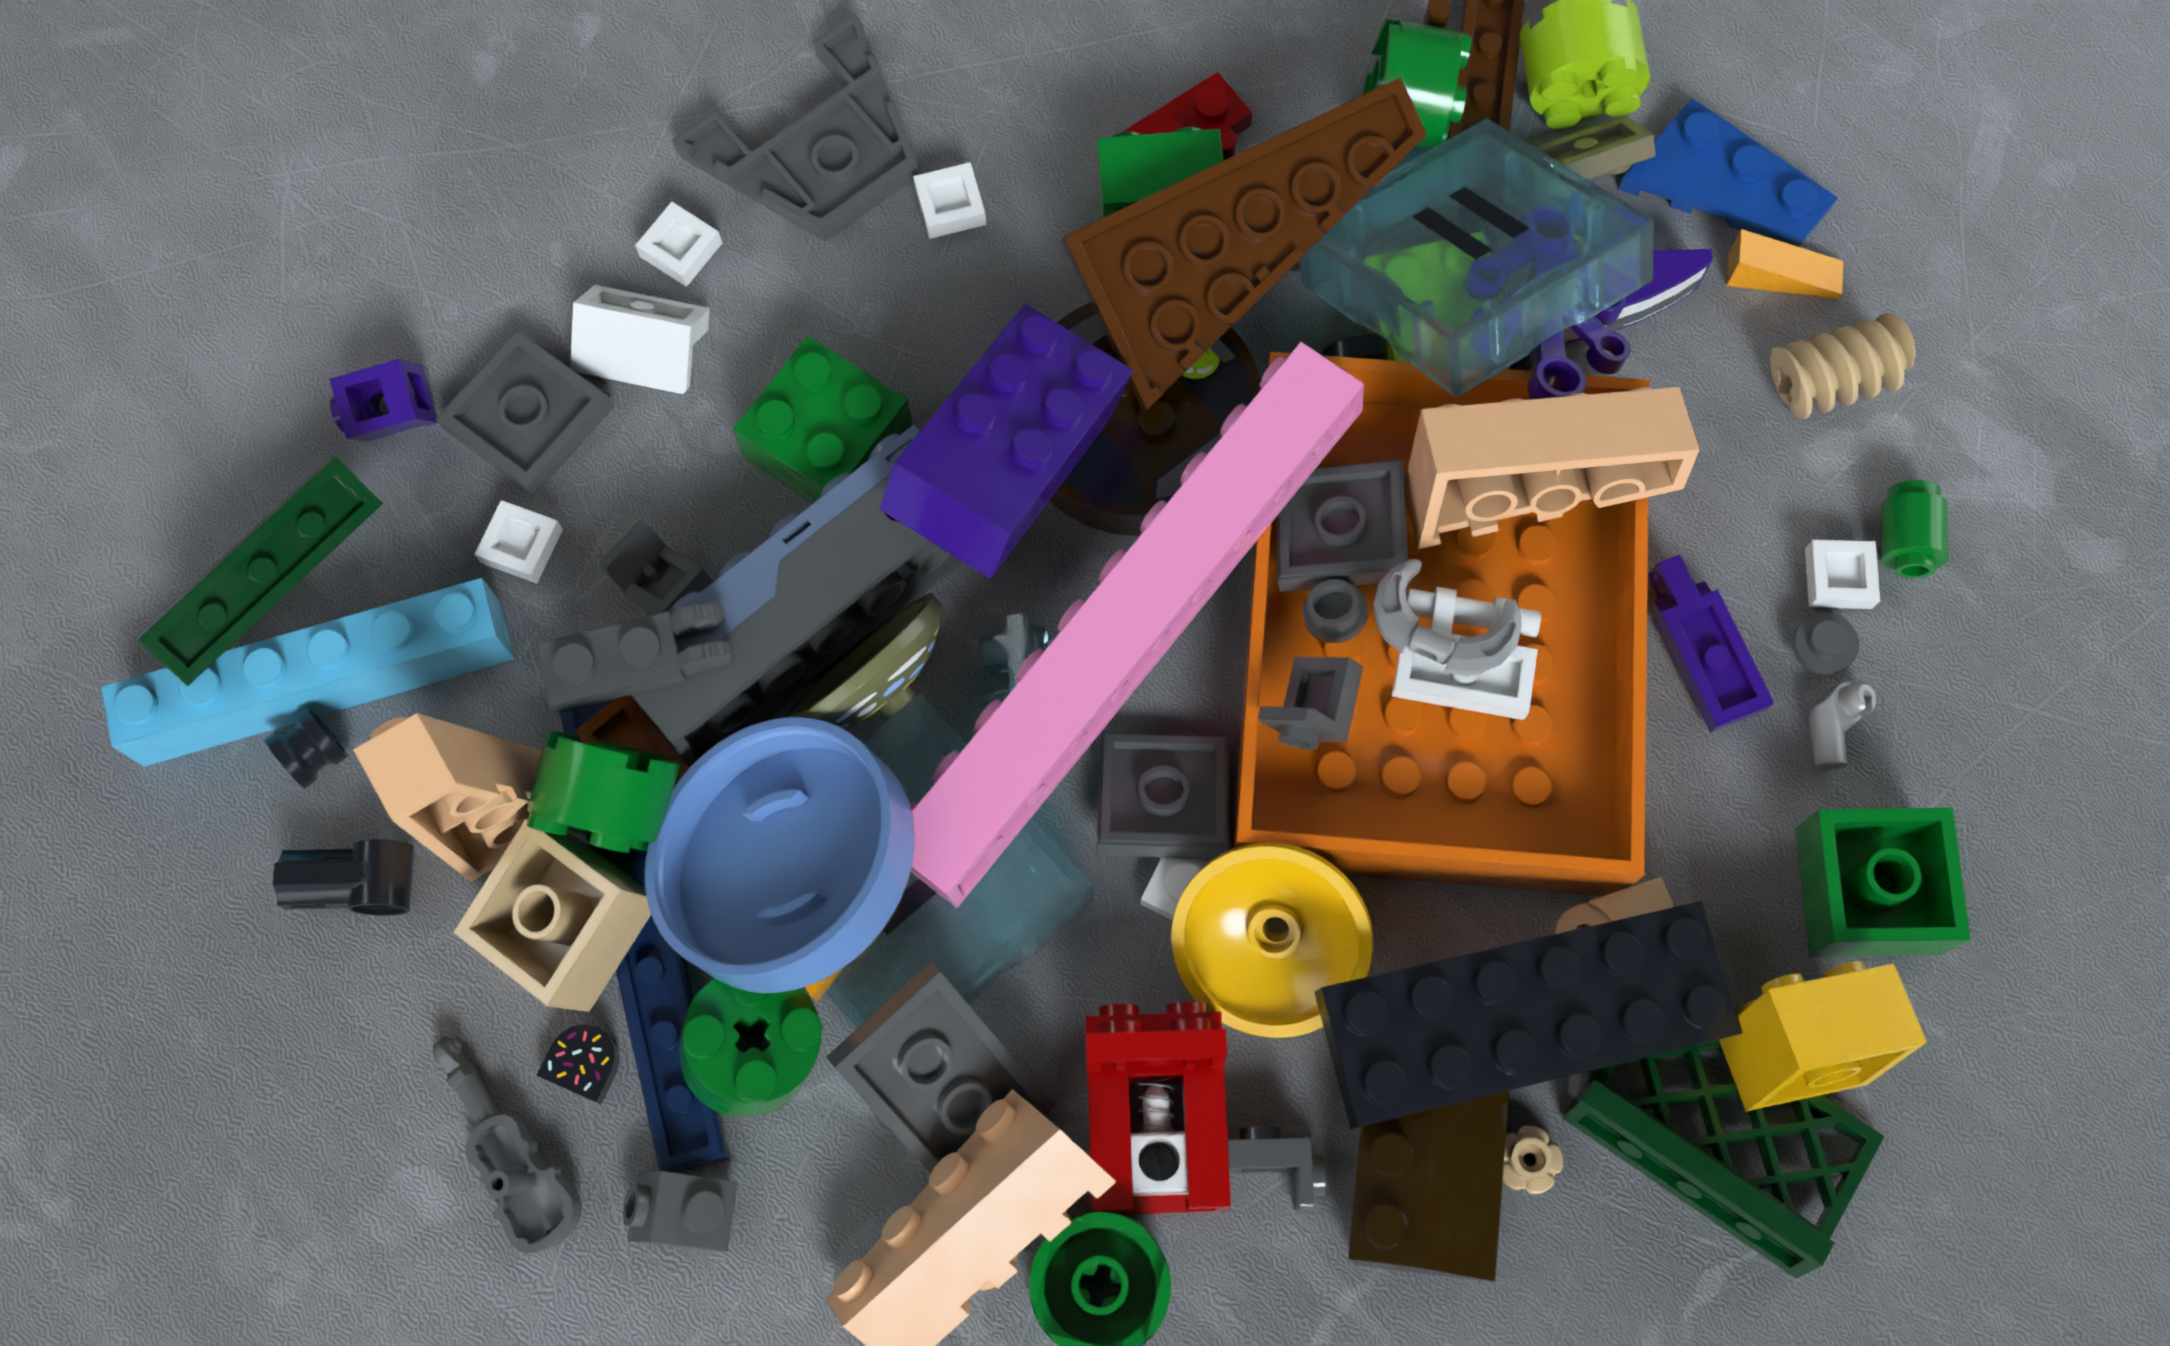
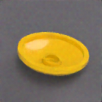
M1265 842L1246 844L1228 850L1210 860L1192 877L1184 889L1174 912L1171 944L1174 962L1185 987L1197 1002H1204L1206 1004L1207 1012H1221L1222 1023L1247 1034L1268 1038H1286L1307 1034L1323 1027L1314 991L1321 987L1368 976L1373 955V931L1371 920L1361 895L1352 882L1335 865L1301 847ZM1271 917H1279L1287 923L1289 930L1284 933H1275L1268 928L1266 920Z

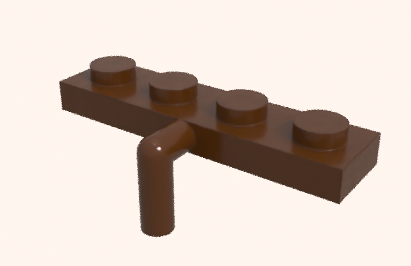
M1430 0L1423 24L1446 28L1451 11L1450 2L1448 0ZM1525 0L1464 1L1461 32L1471 34V47L1465 68L1463 70L1459 69L1457 85L1466 87V101L1459 123L1450 122L1445 152L1504 160L1508 148Z

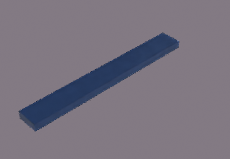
M614 699L560 712L564 733L576 735L574 733L576 729ZM586 835L588 845L645 887L647 851L630 848V852L627 853L597 847L589 844L591 835ZM651 915L616 969L659 1171L678 1173L730 1158L720 1113L700 1102L684 1080L679 1057V1043L685 1016L694 998L685 958L680 956L666 942Z

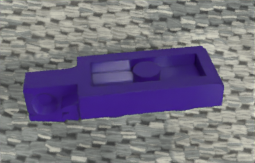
M1680 554L1655 564L1656 566L1652 572L1648 573L1658 598L1651 603L1656 617L1654 620L1709 732L1711 733L1768 710L1774 704L1773 698L1718 589L1711 591L1705 581L1694 584Z

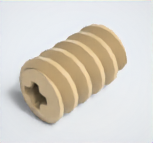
M1892 312L1882 314L1876 320L1868 319L1857 322L1853 327L1844 326L1836 328L1830 335L1821 333L1811 336L1807 342L1798 340L1788 343L1785 348H1771L1769 365L1772 381L1780 398L1788 406L1792 415L1798 420L1807 419L1812 413V404L1820 413H1826L1834 408L1835 398L1843 406L1855 404L1858 399V392L1865 399H1872L1879 395L1881 386L1888 392L1900 390L1904 384V370H1910L1915 363V340L1909 327L1900 316Z

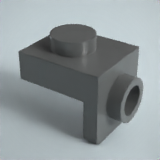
M638 521L599 564L602 571L631 602L651 615L669 612L670 608L680 598L691 592L700 593L714 582L703 568L668 547L653 529L642 521Z
M1294 657L1284 706H1261L1257 720L1279 732L1278 740L1291 747L1315 750L1318 748L1319 741L1347 743L1363 666L1349 657Z
M1263 1126L1239 1129L1240 1140H1228L1229 1174L1293 1173L1296 1214L1310 1213L1314 1210V1197H1325L1326 1174L1323 1155H1312L1311 1138L1281 1139L1279 1127Z
M665 1171L639 1172L636 1184H632L627 1191L623 1206V1221L626 1226H629L628 1241L728 1252L738 1182Z

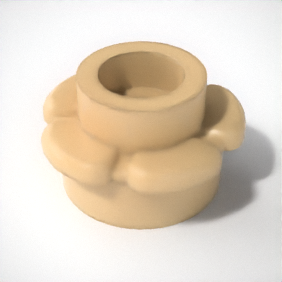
M1523 1126L1515 1134L1513 1132L1507 1133L1503 1182L1513 1190L1524 1189L1529 1194L1534 1195L1549 1190L1555 1183V1174L1560 1173L1563 1168V1154L1559 1145L1552 1143L1549 1140V1134L1536 1126ZM1527 1153L1532 1154L1536 1160L1535 1164L1531 1167L1525 1165L1523 1157Z

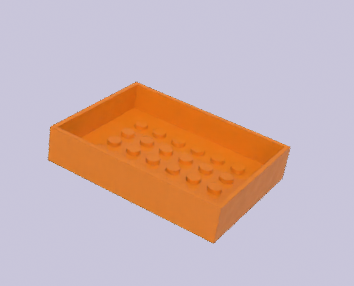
M1270 352L1268 367L1279 356L1287 359L1291 353ZM1322 355L1364 383L1362 412L1316 468L1403 460L1406 479L1421 409L1437 408L1446 404L1463 406L1498 403L1514 398L1530 400L1528 382L1534 371ZM1585 375L1586 386L1582 393L1590 395L1625 392L1641 387L1650 388V380ZM1648 497L1598 508L1592 498L1580 501L1574 508L1564 512L1563 517L1538 522L1534 512L1497 520L1499 531L1472 537L1470 526L1439 533L1441 544L1421 549L1417 547L1406 499L1408 560L1418 559L1422 564L1420 572L1407 585L1406 599L1409 588L1434 593L1436 587L1457 590V597L1490 603L1494 602L1495 597L1516 600L1519 608L1541 611V623L1537 637L1520 635L1517 646L1538 649L1530 710L1525 720L1392 697L1399 651L1384 640L1377 627L1373 604L1378 584L1355 586L1364 595L1368 607L1367 622L1358 635L1341 643H1327L1313 637L1307 630L1302 616L1304 601L1312 589L1282 592L1279 589L1277 582V522L1275 518L1255 542L1252 551L1232 849L1254 843H1283L1301 847L1323 857L1345 875L1605 896L1632 887L1644 876ZM1418 617L1417 626L1421 625L1429 629V619ZM1453 623L1451 634L1472 637L1486 634L1488 629ZM1294 657H1349L1363 666L1347 743L1319 741L1318 748L1315 750L1291 747L1278 740L1279 732L1257 720L1261 706H1284Z

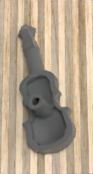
M442 1037L433 1045L434 1060L441 1064L448 1074L446 1082L450 1088L456 1090L477 1125L468 1138L466 1155L471 1164L480 1171V1180L485 1183L488 1194L499 1199V1205L492 1214L493 1218L500 1220L511 1246L520 1252L533 1253L556 1245L571 1234L579 1222L582 1205L578 1192L564 1177L563 1168L560 1165L548 1167L543 1162L538 1153V1142L531 1137L525 1119L516 1113L501 1112L480 1078L478 1069L461 1056L462 1044L458 1038Z

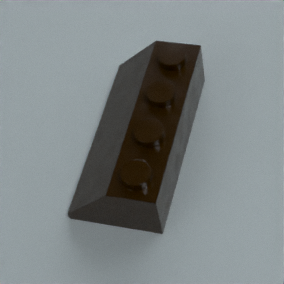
M1510 1091L1360 1128L1348 1256L1350 1261L1358 1266L1496 1282Z

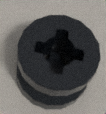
M306 707L296 715L295 724L285 732L274 731L264 738L266 745L279 763L303 788H307L317 780V774L321 768L327 764L337 765L348 757L346 750L335 735L309 707Z

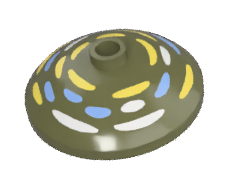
M932 593L926 594L882 624L826 672L798 700L785 718H813L837 725L842 729H847L870 718L878 711L886 719L900 711L915 696L916 693L909 685L918 676L932 654L941 622V603Z

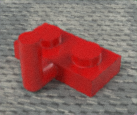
M1216 72L1123 132H1137L1145 135L1171 133L1184 127H1196L1201 130L1220 129L1224 161L1236 155V135L1251 126L1252 112L1221 74Z

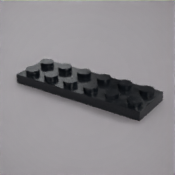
M1702 901L1321 987L1314 991L1350 1129L1743 1034Z

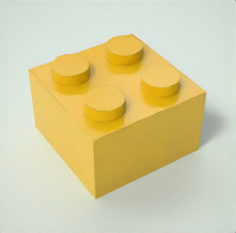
M1853 961L1836 966L1823 974V978L1804 982L1802 975L1796 973L1781 976L1761 986L1763 994L1757 1000L1745 1003L1736 1009L1743 1034L1719 1040L1745 1111L1866 1086L1927 1043L1894 963L1866 969L1863 961Z

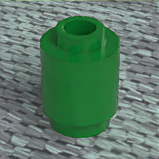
M1910 480L1894 484L1888 489V498L1881 504L1882 563L1886 567L1894 569L1898 576L1904 578L1928 577L1935 573L1936 568L1945 565L1949 560L1948 502L1941 496V488L1933 482Z

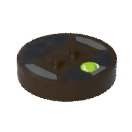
M1091 302L1075 309L1056 322L1118 360ZM1230 327L1144 412L1128 381L1113 416L1050 501L1069 517L1094 529L1114 534L1140 536L1142 534L1140 526L1150 509L1160 500L1168 503L1182 486L1180 479L1189 462L1199 452L1208 454L1221 439V428L1232 410L1239 404L1248 406L1261 390L1257 366L1249 349L1236 331Z

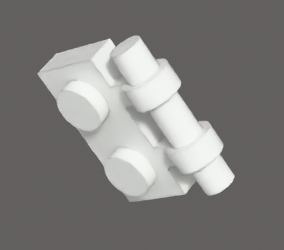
M1436 587L1434 593L1409 588L1406 600L1417 617L1429 619L1430 630L1455 640L1457 644L1461 637L1466 636L1451 634L1453 623L1485 628L1489 632L1502 619L1503 606L1508 599L1495 597L1494 602L1490 603L1457 597V590ZM1519 608L1522 620L1520 635L1537 637L1541 623V611ZM1407 646L1403 653L1398 652L1392 697L1525 720L1530 710L1538 649L1517 646L1503 664L1481 674L1464 676L1444 672L1447 663L1444 665L1409 650Z

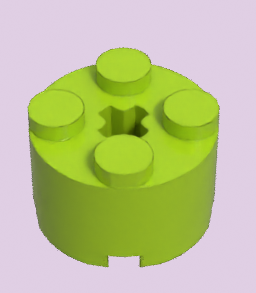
M1558 0L1542 9L1543 20L1530 29L1529 20L1520 31V45L1530 103L1537 113L1545 116L1548 127L1552 129H1565L1574 126L1581 119L1593 118L1604 114L1614 117L1625 116L1636 111L1641 106L1640 95L1650 82V71L1639 12L1634 2L1626 0L1625 7L1612 4V0Z

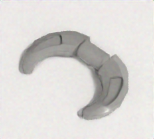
M1410 559L1392 568L1378 584L1373 604L1377 627L1384 640L1401 653L1408 646L1409 650L1443 665L1447 663L1444 672L1469 676L1481 674L1503 664L1517 647L1522 620L1518 604L1512 599L1505 601L1502 619L1494 629L1482 635L1461 637L1456 644L1455 640L1421 625L1417 626L1419 618L1413 613L1406 600V588L1410 580L1420 572L1422 565L1420 560Z

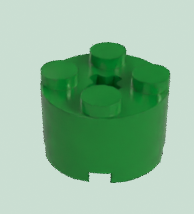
M1384 19L1371 53L1378 55L1372 74L1367 73L1363 95L1393 80L1402 78L1427 133V136L1414 148L1443 151L1449 134L1450 122L1459 123L1466 101V87L1457 85L1459 69L1463 70L1469 57L1471 34L1402 20Z
M547 731L527 811L530 813L526 826L557 835H567L568 831L591 835L589 844L609 850L629 853L630 848L647 851L649 842H655L675 786L680 763L677 761H667L668 758L607 741L599 740V742L587 741V743L578 741L579 735Z
M715 978L707 983L698 992L688 1008L679 1043V1057L684 1080L694 1096L708 1108L718 1113L738 1117L739 1115L752 1116L770 1113L791 1101L805 1083L820 1050L823 1027L812 1000L802 988L779 993H758L731 987ZM752 1032L757 1034L762 1039L759 1049L752 1047L744 1054L736 1048L740 1037L739 1033L746 1037Z
M1092 1212L1071 1219V1223L1053 1240L1045 1239L1042 1242L1030 1270L1029 1296L1034 1314L1040 1326L1058 1346H1142L1158 1330L1167 1313L1171 1297V1275L1161 1248L1141 1225L1118 1214ZM1098 1267L1111 1270V1282L1121 1286L1118 1298L1106 1297L1102 1307L1090 1305V1293L1080 1288L1083 1276L1088 1278L1095 1277Z

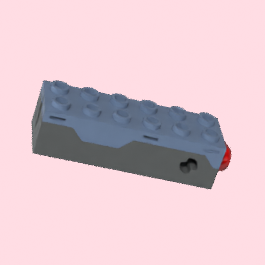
M915 424L900 436L892 434L884 438L872 450L870 459L851 474L845 472L833 478L823 488L820 499L802 513L793 512L782 518L771 530L769 539L751 553L745 551L735 555L722 567L718 579L700 593L691 592L686 594L670 608L669 614L671 615L679 608L691 605L696 606L699 603L715 602L723 605L726 622L722 623L723 625L677 638L680 652L690 646L724 640V642L729 641V644L731 643L734 660L726 664V666L685 676V682L629 695L689 768L702 755L722 740L749 726L767 721L829 671L872 632L902 609L916 601L963 563L960 559L879 509L895 461L920 432Z

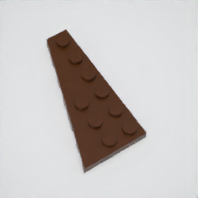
M1401 77L1062 238V243L1118 360L1133 369L1129 383L1143 412L1152 406L1308 250L1328 233L1363 196L1375 187L1427 136L1426 130Z

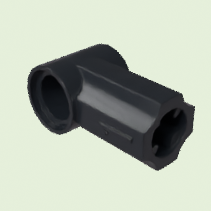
M371 839L355 842L353 849L282 850L280 859L274 864L273 887L277 896V905L285 910L348 908L349 911L364 915L394 916L406 914L410 910L414 846L396 840Z

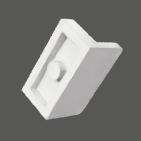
M594 285L573 302L570 367L577 373L683 394L690 387L693 345L708 331L710 308Z

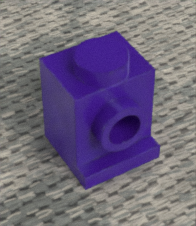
M396 359L330 379L334 397L330 400L331 413L338 428L345 433L346 439L368 442L419 426H429L438 423L435 419L437 415L422 364ZM383 396L385 397L389 412L385 415L382 414L379 407Z

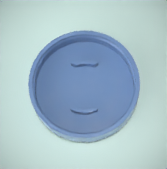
M789 717L764 721L742 729L722 740L702 755L681 777L673 789L655 842H649L646 855L645 890L652 918L660 934L680 956L718 981L731 987L749 992L779 993L796 990L821 981L857 958L874 941L893 915L902 898L910 875L914 855L915 831L909 800L899 780L888 766L855 736L837 725L813 718Z

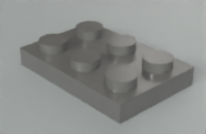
M931 962L826 1056L833 1067L930 1173L941 1159L950 1153L957 1152L976 1131V1124L981 1114L992 1103L1003 1100L1012 1089L1044 1116L1055 1106L946 977Z

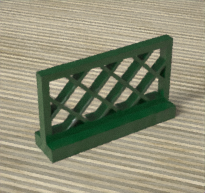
M332 455L138 634L136 640L184 684L189 686L383 503L336 456Z
M1719 1040L1626 1062L1640 1061L1649 1097L1629 1099L1605 1083L1616 1065L1594 1070L1583 1089L1570 1103L1562 1117L1563 1120L1797 1279L1823 1266L1835 1244L1830 1238L1884 1139V1135L1824 1095L1792 1101L1791 1104L1797 1122L1768 1127L1763 1109L1760 1108L1747 1111L1753 1129L1723 1134L1713 1098L1739 1094L1735 1083L1709 1087L1699 1052L1719 1050L1724 1054ZM1684 1055L1694 1089L1664 1094L1654 1059ZM1698 1100L1708 1136L1688 1139L1674 1129L1667 1105ZM1653 1107L1655 1116L1645 1109ZM1811 1112L1818 1116L1819 1119H1812ZM1834 1127L1858 1143V1146L1849 1163L1828 1167L1816 1130ZM1801 1133L1812 1169L1782 1174L1771 1137ZM1756 1140L1767 1177L1748 1180L1736 1172L1732 1166L1727 1144ZM1711 1147L1713 1155L1705 1151L1703 1148ZM1841 1176L1834 1188L1831 1177ZM1816 1181L1824 1206V1210L1816 1225L1793 1210L1786 1184ZM1771 1187L1773 1196L1764 1191L1762 1188Z

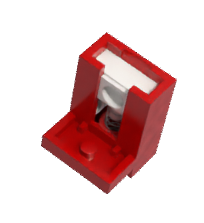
M1183 1001L1166 1004V1013L1139 1014V1006L1136 1004H1108L1099 1007V1016H1085L1090 1158L1116 1181L1098 1199L1091 1194L1092 1212H1109L1118 1215L1227 1212L1231 1207L1224 1065L1227 1060L1226 1029H1222L1221 1012H1206V1004L1204 1002ZM1181 1083L1183 1132H1175V1129L1171 1127L1170 1120L1175 1116L1170 1113V1106L1174 1102L1170 1100L1168 1093L1172 1092L1173 1088L1164 1084ZM1129 1085H1155L1149 1086L1145 1094L1138 1097L1143 1101V1110H1139V1112H1143V1123L1139 1125L1144 1126V1130L1139 1131L1140 1133H1131ZM1163 1087H1168L1171 1090L1166 1092ZM1154 1144L1169 1147L1175 1153L1178 1160L1177 1172L1171 1178L1164 1181H1155L1148 1178L1139 1166L1138 1160L1142 1151Z

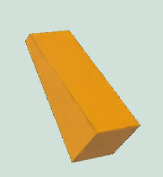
M1741 229L1728 252L1726 286L1839 299L1842 295L1844 261Z

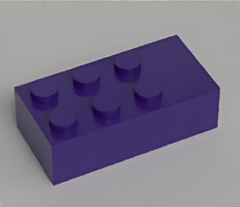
M1025 303L895 461L879 509L992 579L1111 419L1133 369Z

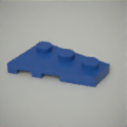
M1693 98L1690 99L1654 141L1656 156L1635 163L1623 177L1618 190L1636 196L1642 190L1671 200L1669 207L1691 213L1692 209L1695 208L1725 218L1728 227L1737 230L1743 229L1797 247L1803 244L1838 199L1836 195Z

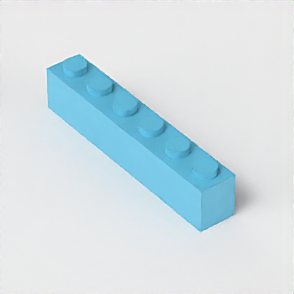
M479 578L227 650L189 686L184 684L168 668L101 686L111 746L143 767L294 724L296 715L306 707L313 710L317 716H322L515 660L502 603L486 582Z

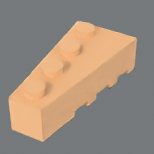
M1641 387L1625 392L1590 395L1574 393L1565 397L1532 400L1514 398L1498 403L1463 406L1446 404L1437 408L1421 409L1405 479L1406 499L1418 549L1441 544L1439 533L1470 526L1472 537L1499 531L1497 520L1531 512L1536 513L1538 522L1563 517L1564 512L1574 508L1580 501L1592 498L1596 506L1602 508L1684 489L1700 449L1680 387L1659 389Z
M419 713L409 718L399 717L381 724L370 734L369 741L353 749L391 820L470 882L494 869L525 819H528L530 812L527 811L542 754V750Z
M1012 1089L1003 1100L992 1103L981 1114L976 1124V1131L957 1152L948 1154L938 1162L931 1172L929 1184L909 1206H903L891 1215L882 1229L881 1238L861 1260H855L843 1269L834 1283L833 1292L825 1301L842 1326L866 1346H936L969 1316L971 1306L969 1298L976 1291H986L994 1287L999 1289L1018 1271L1016 1260L1019 1252L1040 1233L1047 1240H1053L1071 1223L1070 1217L1065 1211L1087 1191L1098 1199L1116 1181L1056 1125Z

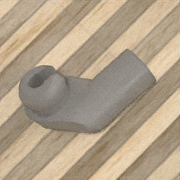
M1856 681L1851 684L1848 682L1840 683L1832 687L1811 707L1808 721L1815 769L1823 771L1836 770L1848 765L1844 733L1859 721L1862 715L1866 716L1873 712L1876 706L1875 692L1867 683L1862 681Z

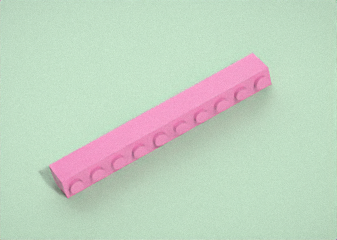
M1302 342L1298 344L1287 359L1279 356L1271 363L1261 379L1259 385L1260 392L1248 406L1239 404L1232 410L1221 428V439L1208 454L1199 452L1189 462L1181 476L1180 483L1182 486L1168 503L1160 500L1150 509L1140 526L1142 534L1127 552L1120 549L1111 556L1100 573L1099 581L1101 584L1086 601L1078 599L1067 609L1059 622L1058 631L1060 633L1045 651L1037 649L1028 656L1017 673L1016 680L1019 683L1003 702L996 699L984 709L975 723V736L961 753L956 750L952 751L940 762L931 779L934 785L918 804L914 802L909 803L915 831L911 873L954 907L958 908L1360 415L1363 409L1364 383Z

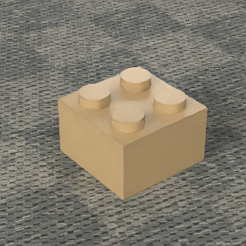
M525 819L453 933L547 1007L590 1012L651 916L645 887L568 831L567 835H557L539 831L526 826L528 819Z

